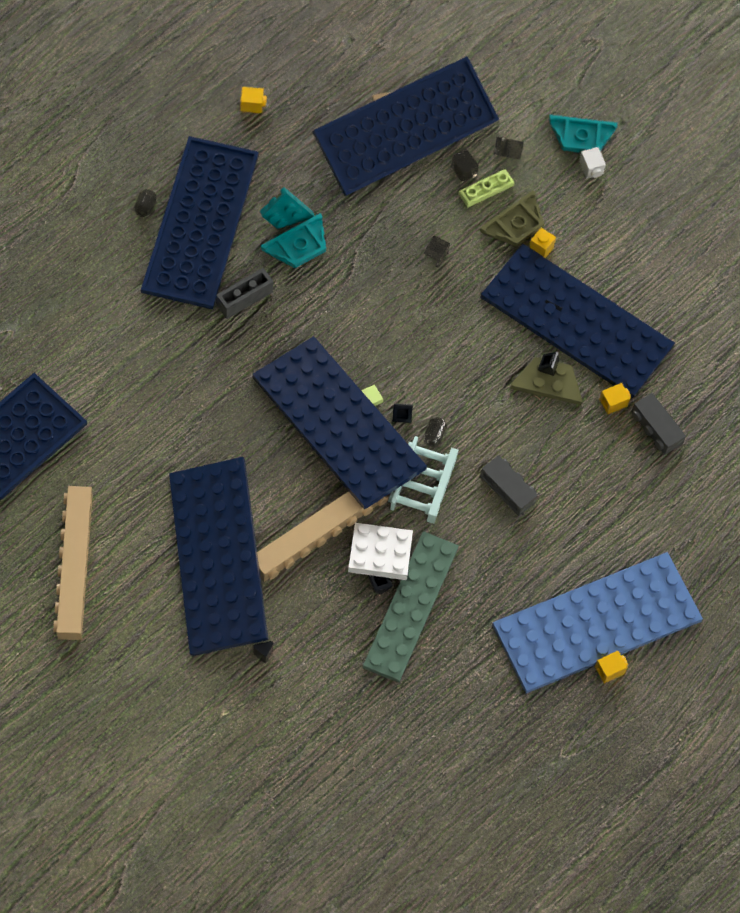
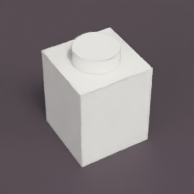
M599 148L581 151L579 162L586 179L591 177L597 178L603 175L606 164Z

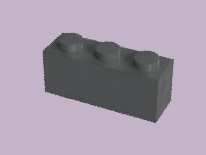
M262 268L216 295V306L225 318L228 319L273 293L274 281Z
M653 393L634 403L632 409L633 418L640 422L646 435L654 440L656 448L662 451L664 455L684 443L686 435Z
M498 455L481 469L480 477L518 517L536 503L538 496L536 490L524 482L522 475L515 472L506 459H502Z

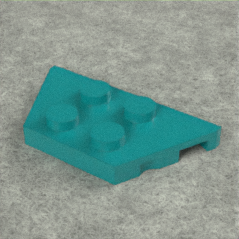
M557 115L549 116V123L563 151L581 153V151L598 147L601 152L618 126L616 122Z
M285 187L280 190L281 195L277 199L273 197L260 210L262 217L277 229L314 217L313 211Z
M320 213L262 244L261 250L293 268H297L326 252L322 214Z

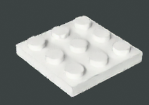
M355 523L348 572L407 580L413 530Z

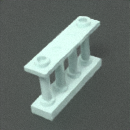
M415 436L413 442L408 443L415 453L441 461L445 467L444 470L440 471L427 468V470L421 473L437 478V481H439L438 487H429L411 480L402 486L431 495L434 498L432 504H425L400 496L402 486L397 488L395 492H391L388 502L391 503L390 510L394 511L396 503L424 511L428 515L427 522L434 524L459 450L451 448L450 453L445 455L417 446L418 437Z

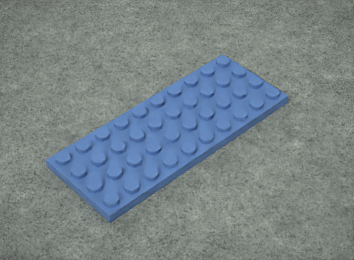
M666 552L494 621L492 626L525 693H529L595 666L598 659L613 652L619 651L620 655L702 622L703 618L671 557Z

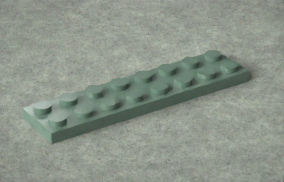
M422 532L409 561L407 580L400 581L363 664L364 669L400 683L459 545L427 532Z

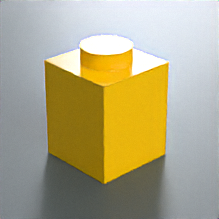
M242 87L241 112L262 113L263 106L266 107L267 96H264V88Z
M540 228L531 239L529 248L546 258L554 248L556 237Z
M620 383L603 390L599 400L606 413L611 414L628 407L631 395L629 390Z
M616 651L598 659L595 669L603 683H607L624 675L628 668L626 658L623 655L621 656L619 651Z

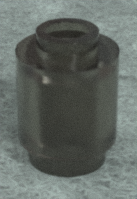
M145 189L139 194L134 206V211L138 216L148 217L151 215L157 201L155 192Z
M435 417L430 419L423 435V441L427 445L437 447L441 443L447 429V424L442 418Z

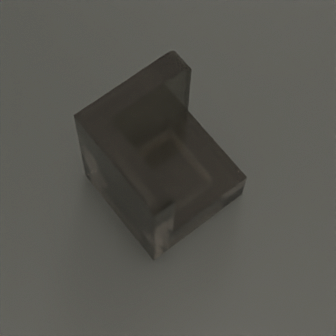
M496 137L493 154L520 159L524 142Z
M435 235L432 237L424 250V254L436 260L435 267L439 268L449 253L450 243Z

